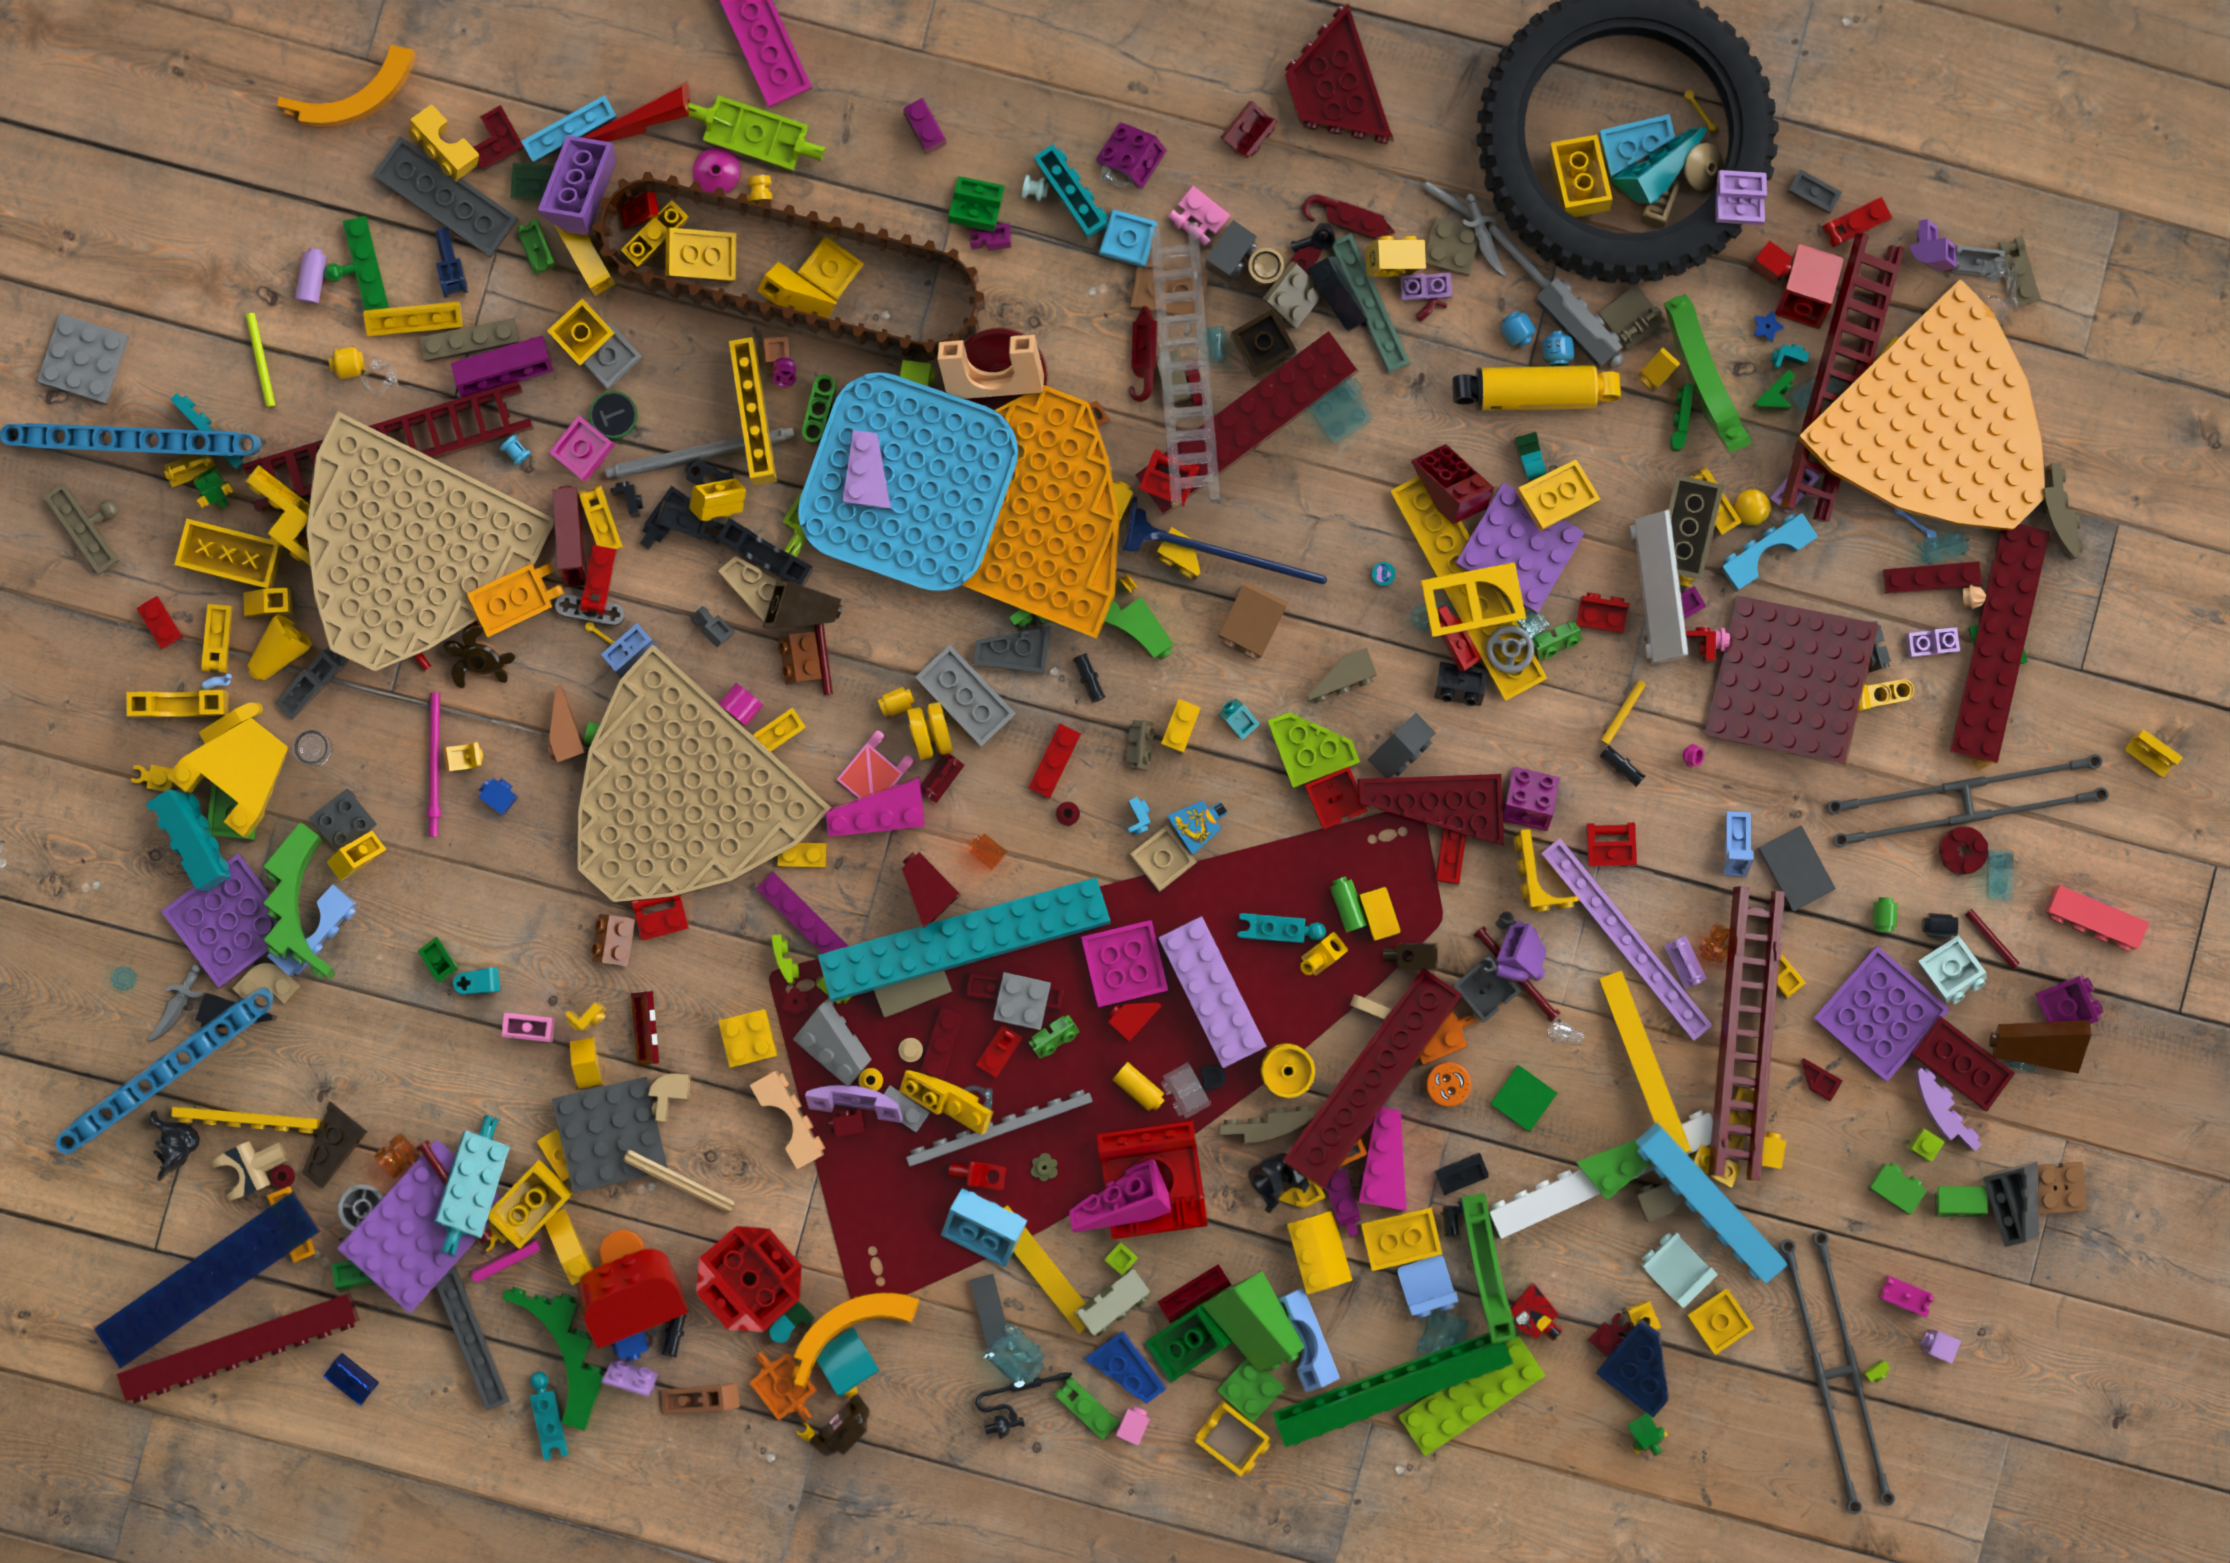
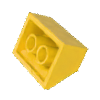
M1333 1210L1286 1223L1306 1294L1352 1281Z

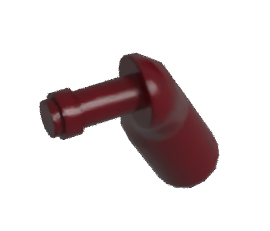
M1433 298L1416 314V318L1418 321H1424L1432 313L1435 305L1446 308L1447 304L1437 301V298Z

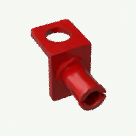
M971 1161L970 1166L952 1162L949 1168V1177L967 1180V1186L1003 1190L1007 1168L982 1162ZM991 1170H996L999 1173V1181L995 1184H991L987 1179V1175Z

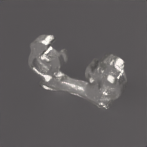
M1997 257L1989 261L1984 260L1981 264V273L1984 276L1990 271L1991 275L1987 279L1991 283L1999 282L2000 277L2003 276L2006 279V297L2004 300H2000L1996 295L1988 296V302L1991 304L1988 308L1983 304V307L1986 309L1985 317L2002 320L2007 316L2011 306L2014 312H2017L2018 309L2016 297L2018 268L2013 263L2010 270L2005 259Z

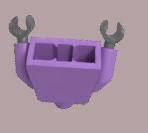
M1503 912L1495 924L1500 929L1510 927L1496 960L1499 965H1495L1491 958H1485L1479 963L1486 965L1487 968H1479L1478 973L1487 975L1490 972H1495L1496 976L1524 982L1528 979L1541 980L1546 973L1542 968L1546 957V949L1539 939L1537 930L1530 923L1525 924L1520 920L1514 921L1511 912Z

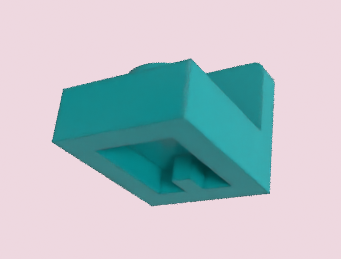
M1237 699L1227 702L1218 714L1242 740L1260 725L1246 706Z

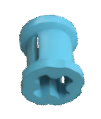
M517 435L510 437L500 447V450L505 451L514 461L513 464L516 467L531 455V452L529 450L526 451L520 444Z

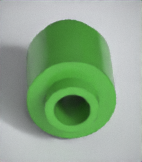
M1878 897V902H1873L1872 925H1875V931L1894 932V926H1897L1898 903H1894L1893 898Z

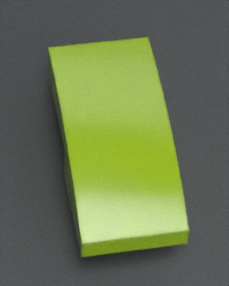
M772 935V944L778 966L787 982L795 984V978H799L798 964H794L792 958L784 959V955H788V941L783 940L782 935Z

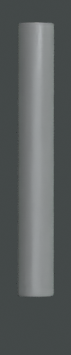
M1427 181L1423 190L1470 220H1473L1468 206Z

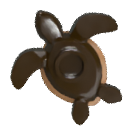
M480 625L470 627L463 633V645L453 640L447 641L443 645L448 654L460 657V660L453 665L451 670L453 682L459 688H464L466 685V671L479 677L496 675L497 679L502 683L508 681V673L505 669L507 664L514 661L515 655L513 653L503 654L492 643L477 639L484 630Z

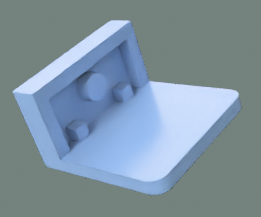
M1443 1256L1426 1258L1400 1266L1397 1269L1412 1316L1417 1315V1318L1431 1315L1430 1310L1439 1307L1441 1311L1454 1308V1303L1458 1302V1297L1453 1289Z

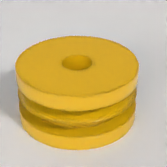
M1125 574V578L1123 577V580L1120 578L1119 581L1132 594V590L1134 591V588L1137 590L1138 587Z
M1678 574L1680 585L1693 586L1691 584V580H1694L1693 577Z

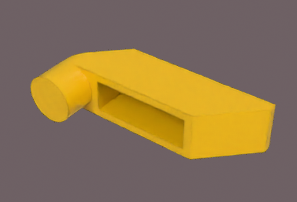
M259 702L242 705L198 733L206 744L245 720L261 715L263 706Z

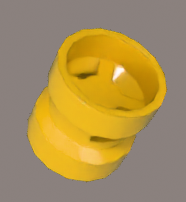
M758 175L747 178L748 187L751 188V193L749 194L750 203L760 204L764 199L773 201L772 192L768 188L771 185V176Z

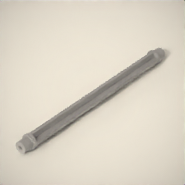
M793 427L769 431L771 444L786 442L787 439L795 438ZM744 437L614 464L613 467L605 468L607 478H620L693 462L697 458L702 460L745 450Z

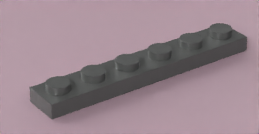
M456 1266L452 1267L436 1284V1287L485 1409L488 1411L510 1402V1399Z

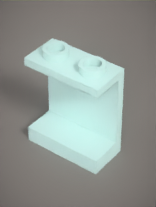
M1668 1232L1660 1239L1659 1243L1661 1245L1655 1251L1651 1249L1642 1257L1644 1262L1640 1266L1681 1308H1685L1718 1274L1680 1238L1677 1232H1674L1672 1235Z

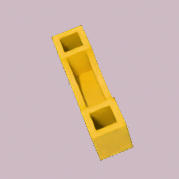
M225 690L126 692L127 716L131 718L225 716L229 713L228 692Z

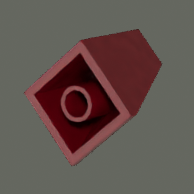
M912 852L903 860L905 866L902 870L921 924L926 928L961 894L920 852L916 855Z

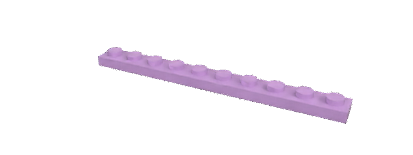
M1559 838L1541 853L1544 859L1571 892L1578 896L1579 902L1692 1041H1695L1713 1025L1564 842Z

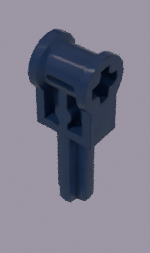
M447 227L435 230L441 262L436 263L444 298L459 292L469 293L462 261L460 258L455 259L449 229Z

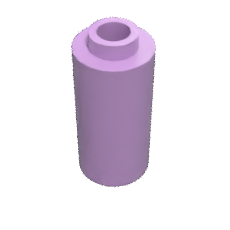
M309 248L308 252H303L295 300L319 304L327 256L322 255V250Z

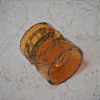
M398 1133L389 1141L390 1147L384 1146L374 1155L381 1167L393 1178H396L405 1170L404 1165L406 1163L411 1165L420 1157L417 1149L401 1133Z

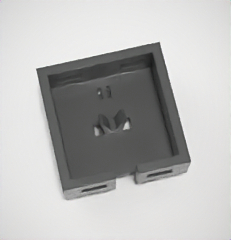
M1488 955L1487 957H1485V958H1491V959L1494 961L1495 965H1497V966L1499 965V964L1493 959V957H1492L1491 955ZM1478 963L1452 987L1463 994L1462 999L1478 1018L1485 1023L1499 1011V1008L1496 1007L1499 1003L1507 1004L1521 990L1512 980L1496 976L1495 972H1490L1487 975L1479 974V968L1487 967L1484 964Z

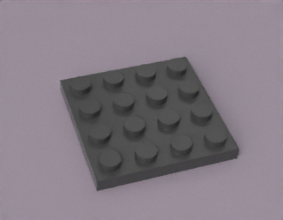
M647 1076L552 1098L573 1193L650 1175L624 1162L623 1159L628 1150L634 1151L667 1168L658 1124L655 1121L656 1116L652 1115L653 1102L651 1096H648L650 1089Z

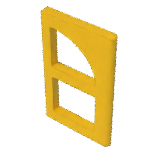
M1514 562L1420 581L1432 637L1526 619ZM1475 582L1488 583L1500 589L1509 599L1514 614L1483 619ZM1465 584L1472 622L1441 628L1433 590Z

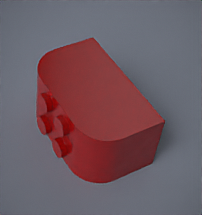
M656 1249L639 1250L612 1262L604 1263L585 1273L578 1283L577 1289L584 1322L597 1349L688 1313L681 1282L668 1256Z

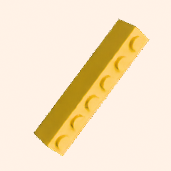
M753 337L729 341L749 476L753 486L777 482L756 345Z

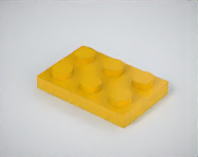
M667 228L665 277L675 276L677 278L736 281V233Z
M1576 459L1519 487L1515 491L1540 532L1597 504L1601 500Z
M1432 1207L1361 1223L1372 1271L1443 1255Z

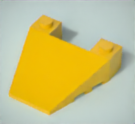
M249 718L182 757L167 777L188 793H192L204 777L211 780L238 802L224 820V823L242 837L248 838L264 817L269 798H271L277 776H279L289 747L254 719Z

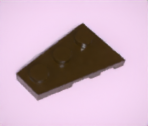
M331 1101L327 1105L325 1118L320 1124L315 1144L312 1145L302 1172L320 1188H324L368 1132Z

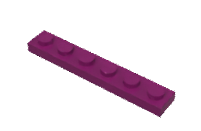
M774 872L756 888L822 954L849 947Z

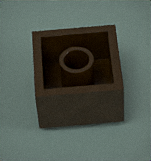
M1274 309L1267 311L1231 332V338L1253 377L1290 358L1297 351Z

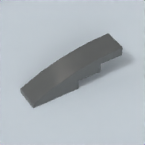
M328 646L320 652L308 668L303 669L274 704L293 720L349 662V659L330 651Z

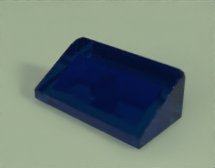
M343 1353L333 1361L324 1374L327 1380L360 1406L363 1405L379 1384L374 1377Z

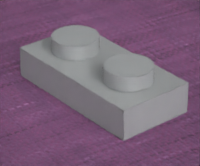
M890 1085L884 1095L899 1105L902 1115L901 1122L917 1132L930 1112Z

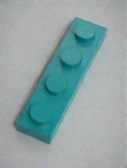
M176 393L170 399L199 430L214 431L209 426L212 421L203 412L198 414L193 409L196 404L187 395L182 397ZM244 455L224 456L239 472L243 469L242 464L244 462L242 459L245 457Z

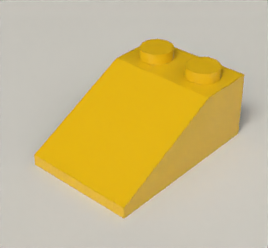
M538 1160L490 1209L487 1219L520 1249L571 1197L573 1191L542 1161Z

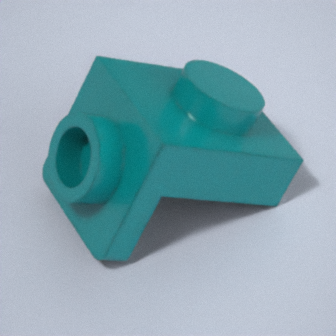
M1782 344L1779 350L1775 349L1770 361L1774 363L1772 370L1777 371L1783 359L1804 366L1808 361L1810 353L1805 352L1804 347L1792 344L1791 347Z

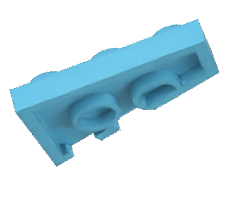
M1670 114L1599 131L1610 178L1675 138Z

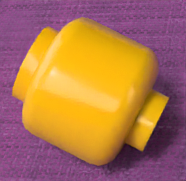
M354 346L335 349L333 357L329 358L330 372H335L339 379L359 377L361 371L365 370L362 351L358 352V349Z

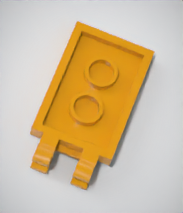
M530 563L466 593L480 626L484 628L483 632L486 638L551 608L552 605L549 600L564 594L561 585L547 590L541 578L554 572L551 563H547L537 569H534L533 564Z

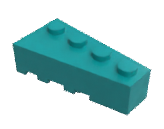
M168 789L146 803L149 811L154 810L159 817V820L156 821L161 830L164 829L172 840L169 842L172 850L179 856H182L183 860L180 863L196 890L210 891L231 878L228 871L229 865L221 856L218 850L219 844L209 830V822L202 815L199 809V801L192 793Z

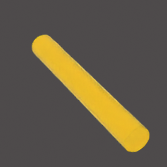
M1641 680L1637 681L1602 737L1601 741L1603 743L1610 744L1647 685Z

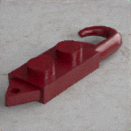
M1316 194L1309 196L1303 203V214L1311 222H1314L1315 218L1310 215L1309 207L1317 203L1327 207L1326 217L1332 225L1377 240V237L1395 234V231L1384 219L1385 216L1352 204Z
M1148 306L1142 307L1137 320L1133 321L1131 369H1133V373L1137 377L1144 378V388L1141 395H1137L1134 392L1133 386L1129 387V394L1136 402L1146 401L1152 394L1154 369H1156L1157 321H1154Z

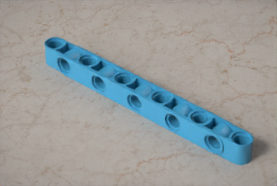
M26 423L7 424L3 426L0 432L1 440L6 445L31 448L251 456L259 453L262 446L260 438L254 434L227 431ZM13 429H16L18 432V438L15 441L11 438ZM59 431H63L65 435L62 443L57 438ZM107 432L111 435V442L108 445L104 442V435ZM154 434L158 438V443L155 447L150 443V439ZM200 436L205 440V445L202 449L197 446V440ZM247 438L252 442L251 449L248 451L244 448V441Z
M267 988L256 989L88 1109L61 1131L55 1142L57 1149L64 1154L74 1152L242 1032L269 1010L274 1000L272 992ZM255 997H264L267 1000V1005H259ZM223 1024L227 1026L228 1033H220L217 1025ZM178 1053H187L190 1057V1060L182 1061L179 1058ZM140 1081H148L151 1085V1088H142L140 1085ZM101 1109H110L112 1112V1116H104L101 1112ZM70 1136L73 1139L74 1144H66L63 1140V1137Z

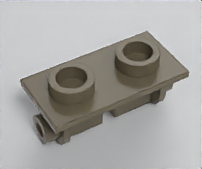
M1133 720L1132 724H1130L1128 741L1137 743L1136 747L1128 746L1126 760L1128 768L1149 770V764L1152 761L1151 741L1155 734L1153 722Z

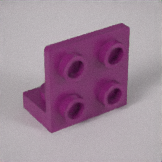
M1120 122L1097 156L1096 161L1098 164L1125 174L1135 187L1143 189L1167 149L1155 135Z
M1513 767L1507 800L1503 809V821L1548 832L1554 814L1560 778Z

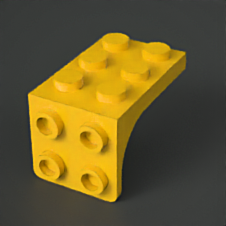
M1531 830L1518 831L1517 836L1513 837L1515 852L1519 851L1520 860L1517 861L1518 875L1523 876L1524 884L1520 885L1521 899H1526L1527 909L1533 908V912L1550 910L1551 905H1557V909L1574 907L1573 902L1579 901L1578 896L1556 898L1548 895L1540 887L1536 874Z

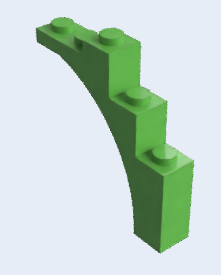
M300 822L264 865L268 873L266 877L278 885L264 902L268 909L266 913L275 921L280 919L265 937L264 942L268 946L266 950L274 957L278 958L281 956L286 960L291 955L299 964L303 965L305 962L312 967L310 972L316 977L322 979L324 976L330 981L336 973L311 951L302 931L298 903L300 886L306 867L323 841L319 835Z

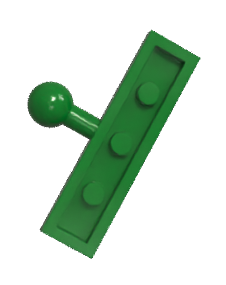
M366 216L343 221L353 263L343 266L335 263L328 264L324 268L325 279L329 282H337L343 275L356 273L364 309L389 308Z

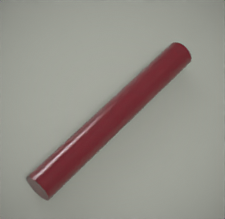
M824 623L815 624L823 695L833 694Z
M1970 909L1965 916L2012 969L2020 964L2019 961L1974 910Z

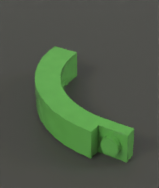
M1482 1193L1461 1197L1473 1269L1492 1343L1516 1339L1513 1317L1507 1301L1497 1259L1486 1195Z

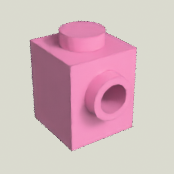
M1134 1406L1133 1409L1128 1407L1116 1436L1139 1445L1150 1420V1417L1146 1416L1148 1411Z

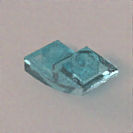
M1830 377L1826 392L1837 394L1846 387L1842 381ZM1815 378L1789 392L1801 413L1807 411Z

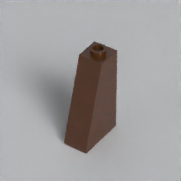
M2090 1021L1998 1024L1996 1032L1991 1033L1989 1047H1992L1993 1057L2079 1074L2091 1038Z

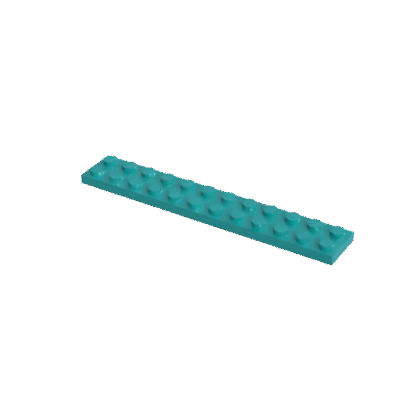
M1097 877L934 922L926 928L920 926L820 954L818 959L830 1000L834 1002L1110 924V918Z

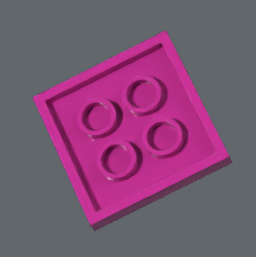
M1152 920L1081 937L1098 1007L1168 991Z

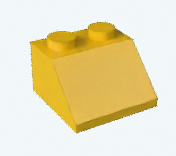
M583 299L577 302L547 330L551 337L579 366L615 334Z

